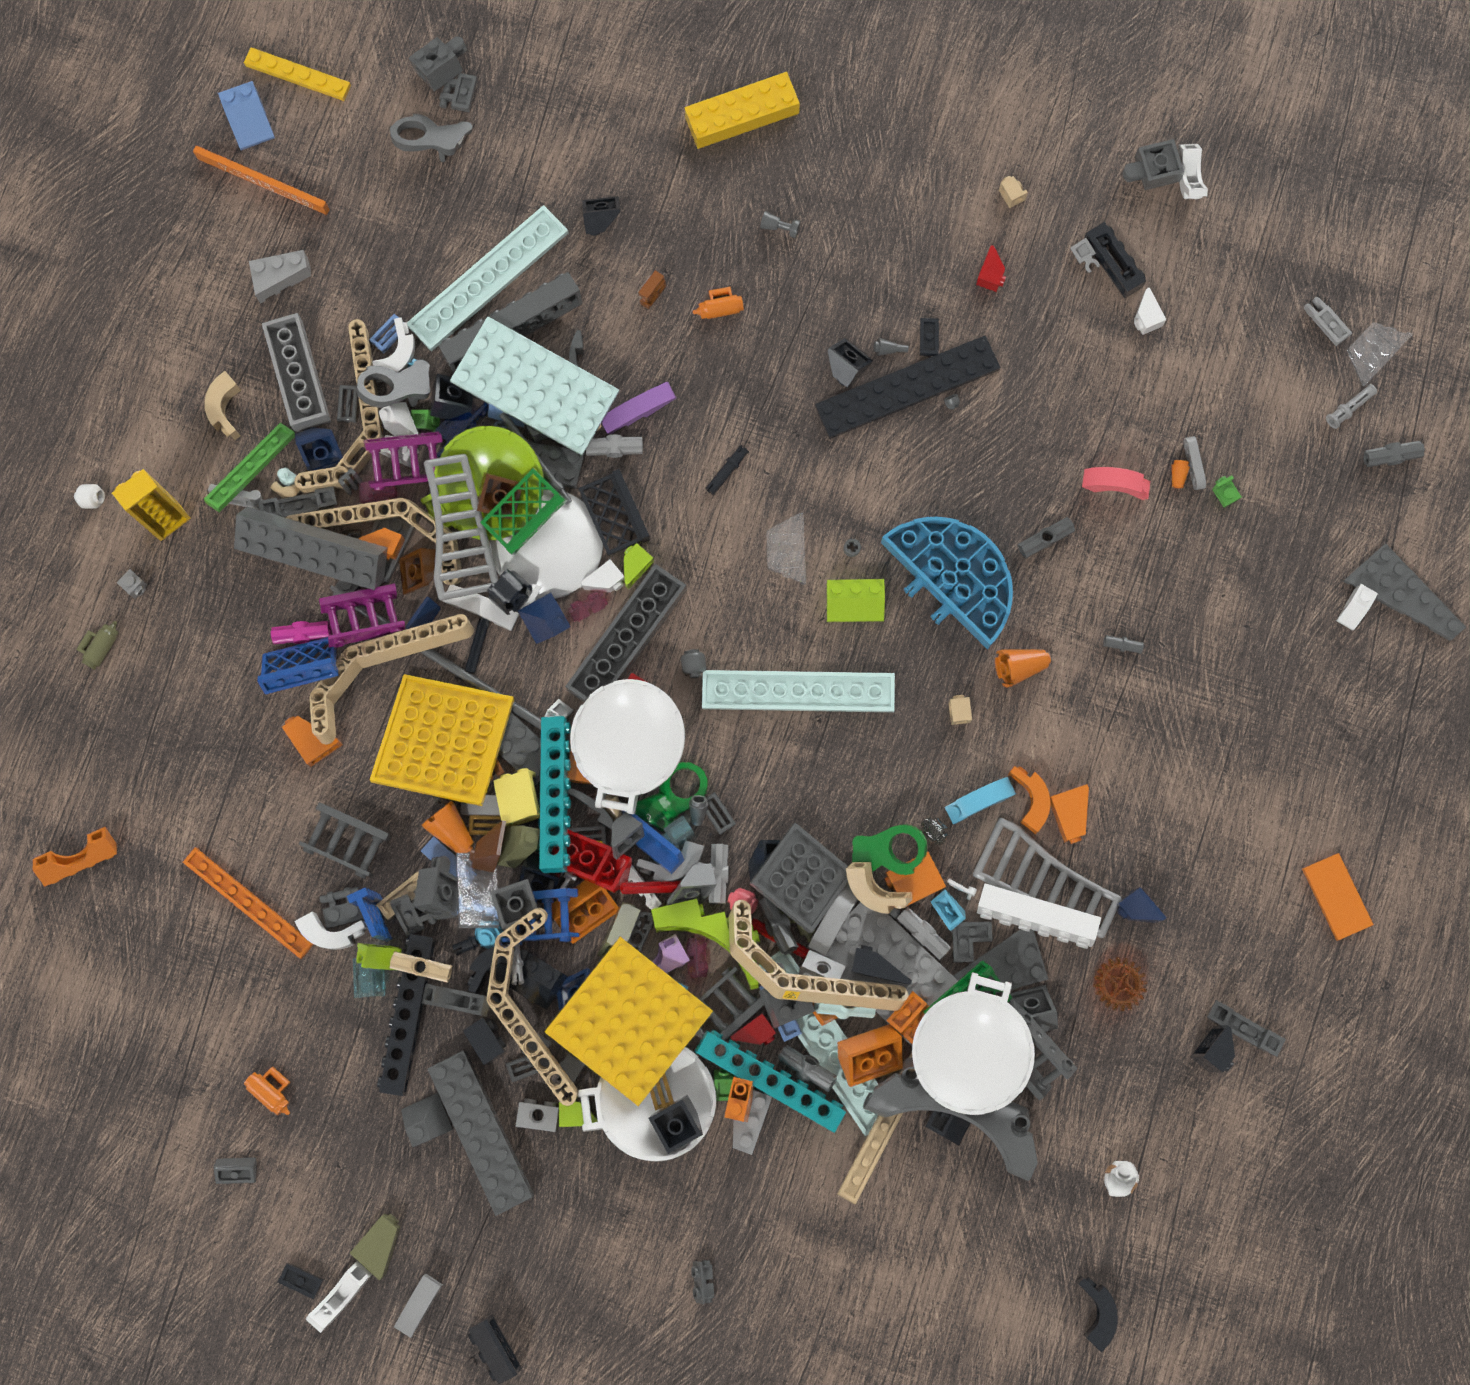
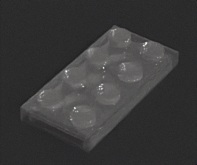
M457 853L456 877L459 928H498L499 918L490 891L497 889L496 868L494 873L471 868L472 861L469 860L470 853Z

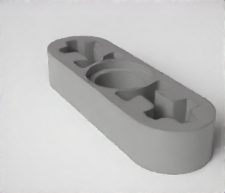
M1196 437L1184 438V450L1186 459L1189 462V472L1194 490L1205 489L1206 478Z

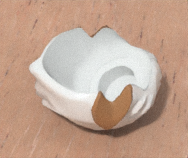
M1114 1161L1105 1171L1104 1182L1110 1196H1127L1130 1193L1132 1194L1138 1186L1139 1175L1136 1167L1131 1162Z

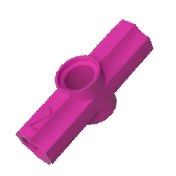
M299 621L288 626L271 627L273 644L291 642L304 644L311 642L310 640L327 638L332 634L329 621L313 623Z

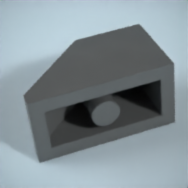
M627 812L616 818L612 823V850L616 860L644 837L642 823Z

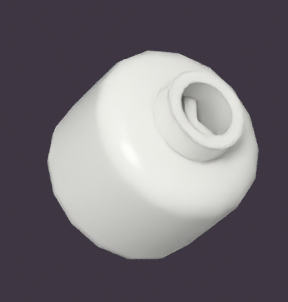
M82 484L77 488L74 498L81 508L93 509L101 506L104 502L105 494L96 484Z

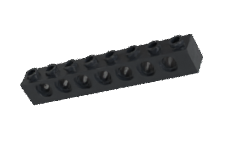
M410 934V937L406 938L404 948L407 950L406 954L413 956L415 951L420 950L422 958L432 961L436 939ZM419 962L417 964V971L419 973L423 972L426 965L424 962ZM402 972V977H399L397 981L399 993L398 997L395 996L393 1001L395 1013L390 1018L389 1028H391L390 1036H387L385 1042L387 1053L386 1056H383L381 1068L384 1069L382 1076H379L377 1082L380 1093L406 1096L424 1005L421 1002L425 985L428 984L429 979L418 976L416 980L412 981L409 978L410 973ZM409 989L414 991V998L412 1000H407L405 996ZM404 1009H408L411 1013L410 1018L407 1020L402 1018V1011ZM402 1028L407 1033L406 1038L403 1040L398 1038V1031ZM397 1048H400L403 1052V1056L399 1060L394 1057V1051ZM393 1068H396L399 1072V1076L395 1080L390 1077V1071Z

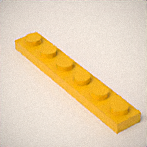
M252 47L244 61L246 67L345 101L351 87L348 81Z

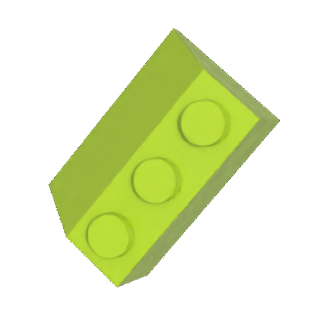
M884 579L827 580V622L884 621Z

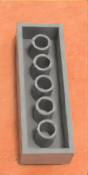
M295 313L262 323L292 429L296 433L330 423V415L304 324L299 314Z

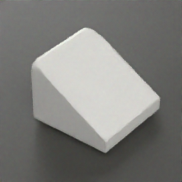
M558 699L547 710L545 717L564 716L567 720L574 710Z

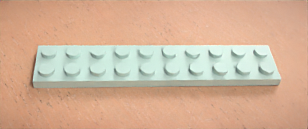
M543 205L407 322L408 328L432 352L443 340L453 334L569 233L568 230Z
M706 670L703 672L702 709L894 712L895 673Z
M779 951L771 957L776 963L783 964L786 973L799 974L800 968L790 954L784 955ZM813 1012L796 1019L802 1034L798 1035L799 1039L809 1054L818 1059L820 1066L837 1076V1081L832 1088L863 1134L867 1136L878 1115L863 1109V1104L868 1093L872 1092L874 1087L878 1085L877 1081L872 1079L849 1087L838 1059L837 1042L845 1040L847 1037L835 1020L821 1026Z

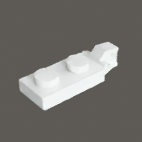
M631 864L628 881L645 882ZM654 893L639 894L641 897L643 895L646 897V905L650 909H655L662 905V902Z

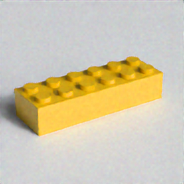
M784 72L684 108L686 121L697 149L797 115L799 114L800 103L788 73Z
M144 469L135 472L128 481L119 484L115 491L112 492L124 510L160 541L191 519L178 501Z

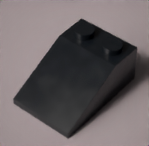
M861 945V948H856L851 972L911 985L912 980L880 954L874 952L873 947Z

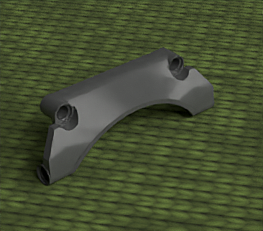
M913 1057L905 1059L901 1075L895 1073L875 1086L873 1091L868 1093L864 1101L863 1109L884 1118L917 1110L939 1111L960 1117L981 1129L994 1142L1004 1159L1008 1173L1026 1181L1031 1179L1038 1164L1033 1134L1027 1131L1030 1127L1029 1110L1026 1107L1011 1102L999 1110L979 1115L952 1111L936 1102L927 1093L915 1071H908V1069H914Z

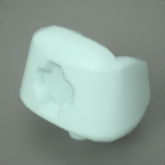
M286 467L278 470L277 475L283 485L291 486L295 484L296 474Z

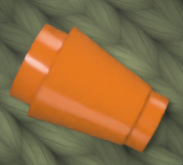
M1174 460V463L1171 465L1173 488H1183L1190 470L1188 461Z

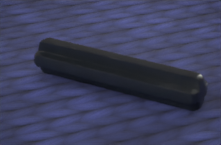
M479 618L465 670L470 673L476 672L489 626V620L485 618Z

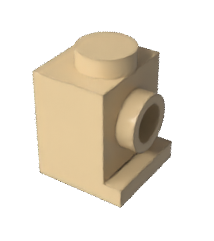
M1008 176L1001 181L999 192L1009 208L1026 200L1028 192L1027 190L1023 191L1022 184L1014 176Z

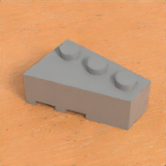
M304 250L249 261L255 296L260 303L265 302V299L274 294L281 293V290L286 287H292L311 276L309 259Z
M753 1090L748 1122L734 1120L733 1123L734 1149L752 1155L772 1099L771 1096Z

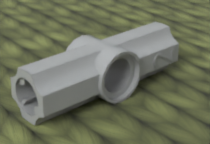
M620 435L592 438L586 449V455H606L607 457L618 458L626 454H643L642 437H622Z
M711 844V865L717 883L709 894L708 900L712 904L726 903V883H728L729 866H727L728 845Z
M909 907L897 918L898 922L911 933V936L921 946H925L938 960L950 950L951 947L936 934V930L928 922L918 917Z

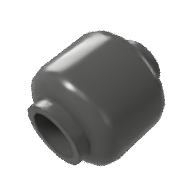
M699 649L687 650L680 658L682 672L685 675H690V678L701 677V673L707 669L705 655L699 652Z

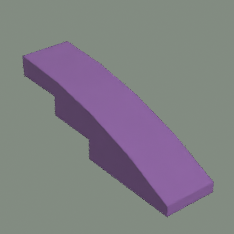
M665 382L614 408L606 414L602 424L607 434L611 435L625 425L629 426L642 417H648L675 400L676 396L669 382Z

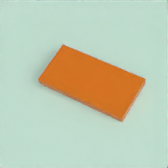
M1339 853L1302 868L1336 941L1374 925Z

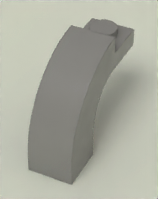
M685 840L682 849L685 861L672 874L661 865L638 859L636 866L643 874L651 875V872L654 873L653 881H678L684 878L693 864L700 862L704 846Z

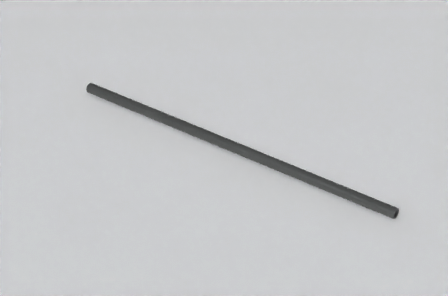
M366 606L355 607V611L369 619ZM376 613L378 625L390 623L389 620ZM434 649L421 652L476 689L502 694ZM514 702L511 711L541 730V718ZM555 735L553 738L559 740L560 735Z

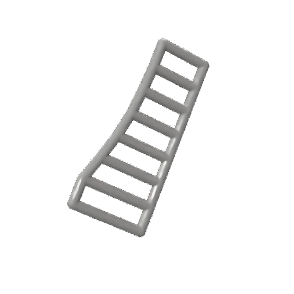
M466 454L426 460L424 466L432 497L436 527L434 583L439 600H448L487 592L489 586L498 581V576L486 528L480 523L483 520L482 512L477 511L478 497L468 457ZM461 462L464 473L435 478L433 467ZM466 480L467 492L439 496L437 485ZM465 499L471 500L473 510L442 515L441 504ZM475 517L477 528L443 534L444 522ZM480 536L482 544L480 547L443 554V542ZM484 554L487 565L442 573L443 561ZM489 572L491 583L448 592L444 591L442 581Z
M999 818L973 872L974 877L992 886L1035 898L1050 865L1060 871V874L1047 902L1055 904L1067 876L1077 882L1066 906L1067 908L1074 909L1084 886L1094 891L1085 913L1094 914L1101 896L1112 900L1100 929L1098 928L1097 937L1104 938L1118 909L1117 904L1122 900L1121 896L1093 883L1066 867L1040 846L1021 826L1004 818ZM1003 827L1014 833L992 877L982 871ZM1021 836L1029 844V847L1010 886L1000 881ZM1036 851L1044 858V861L1029 894L1018 890V887Z

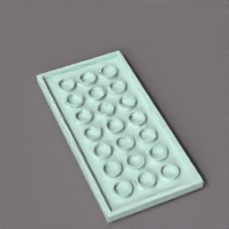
M490 317L486 318L450 380L456 386L582 456L619 393V389Z

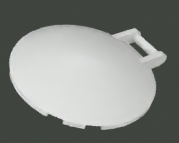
M548 489L543 490L542 501H549L554 494ZM569 493L567 494L572 502L568 505L564 504L515 555H511L498 540H490V548L498 574L501 576L504 570L509 569L518 573L532 585V592L529 590L527 593L529 599L521 608L550 592L555 599L570 595V593L578 588H582L580 582L596 571L600 564L603 543L585 503ZM512 536L503 538V540L508 543Z
M625 679L601 686L589 695L590 697L580 706L573 720L570 743L579 771L593 786L598 788L595 807L600 809L603 807L627 811L628 814H634L638 795L647 793L660 786L676 769L684 750L685 729L679 709L664 691L644 681ZM606 794L628 797L629 800L628 803L605 800Z
M972 972L967 992L956 993L940 1000L921 1019L912 1045L914 1069L923 1088L942 1106L963 1114L979 1115L990 1113L1011 1103L1027 1085L1034 1065V1043L1023 1017L1015 1008L1007 1003L1012 983H1002L987 979ZM979 984L1003 991L1002 996L999 997L977 991L975 986Z
M686 1047L665 1072L674 1102L686 1095L689 1096L698 1113L703 1132L702 1136L669 1154L666 1152L648 1119L652 1114L661 1110H655L650 1092L641 1104L637 1106L602 1077H600L596 1088L578 1090V1097H581L584 1121L582 1125L583 1132L603 1129L615 1146L626 1154L641 1160L665 1161L679 1157L693 1149L703 1139L712 1123L716 1108V1091L711 1074L698 1056ZM661 1077L659 1082L662 1088L665 1102L667 1103L669 1102V1099L663 1079ZM655 1085L653 1089L656 1095L658 1105H661L662 1103L659 1097L657 1087ZM589 1096H595L598 1122L592 1123Z

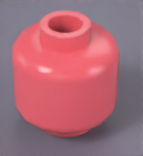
M738 888L734 893L731 892L729 894L727 902L730 904V910L736 901L745 900L750 904L751 914L755 912L758 899H756V895L753 892Z

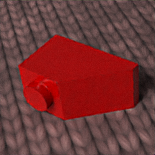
M992 245L989 248L976 285L997 292L999 286L1003 287L1006 276H1003L1005 267L995 247Z
M762 1013L730 1037L735 1041L758 1045L764 1043L766 1046L775 1039L773 1035L776 1032Z

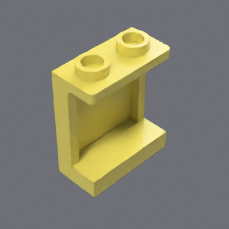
M528 768L519 769L517 773L512 775H501L500 779L493 781L501 821H506L505 826H517L540 818V808L533 782V777L536 776V773L528 770Z

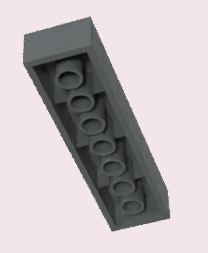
M569 272L559 274L549 283H543L537 290L524 294L518 301L508 303L504 309L492 312L489 317L526 337L582 305L583 302L578 286ZM486 319L478 320L474 323V326L462 329L456 336L446 338L438 345L453 374Z
M246 507L236 515L234 549L372 590H375L384 582L387 547L250 507Z
M655 564L565 686L567 691L585 702L590 697L589 695L601 686L622 680L686 593V584Z
M461 1051L428 1068V1072L495 1216L534 1197L535 1195L468 1052Z

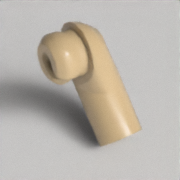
M276 481L271 485V489L283 499L294 497L300 491L294 484L283 487Z

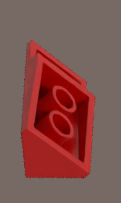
M567 829V835L570 836V847H567V854L570 855V866H567V872L613 893L620 889L621 883L628 882L632 863L631 857L623 854L616 860L612 847ZM554 848L551 855H556L560 848Z

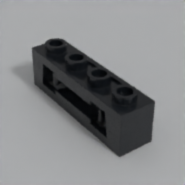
M1103 222L1088 231L1084 239L1087 238L1096 253L1094 255L1124 299L1143 288L1146 282L1145 274L1137 268L1134 258L1127 254L1124 244L1117 240L1113 229Z

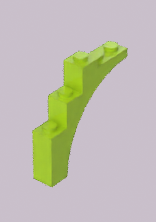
M697 899L651 909L656 933L687 931L699 934L715 941L730 953L729 917L725 916V912L701 917L705 915L702 904H698ZM752 927V940L755 943L760 942L757 930L753 931ZM740 965L746 975L750 989L758 988V981Z

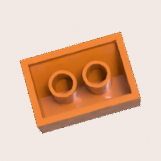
M586 880L573 888L578 889V897L570 898L568 902L569 932L579 933V937L571 938L570 942L572 944L616 914L619 908L606 889ZM556 900L552 903V917L561 928L560 902Z
M891 1024L837 1042L838 1059L849 1087L903 1068L902 1036Z

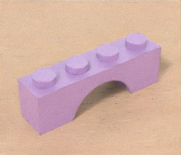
M674 934L658 943V954L652 962L668 974L673 969L684 966L690 960L677 935Z

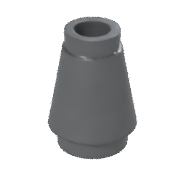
M696 795L689 801L691 823L700 826L703 824L708 802L704 796Z

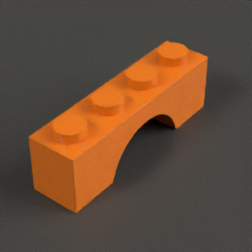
M106 827L87 834L85 848L75 855L61 856L50 851L34 858L33 871L44 887L55 884L67 876H73L85 868L93 867L96 863L112 858L117 854V844Z

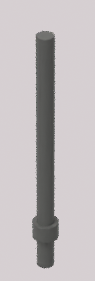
M505 412L501 413L500 418L509 430L519 435L529 444L508 414ZM535 452L545 478L567 500L565 504H570L572 500L565 492L563 484L556 480Z

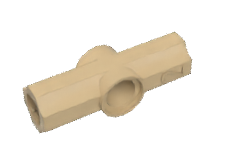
M395 951L390 961L391 969L447 983L451 977L453 967ZM424 962L426 968L423 972L419 973L417 971V964Z

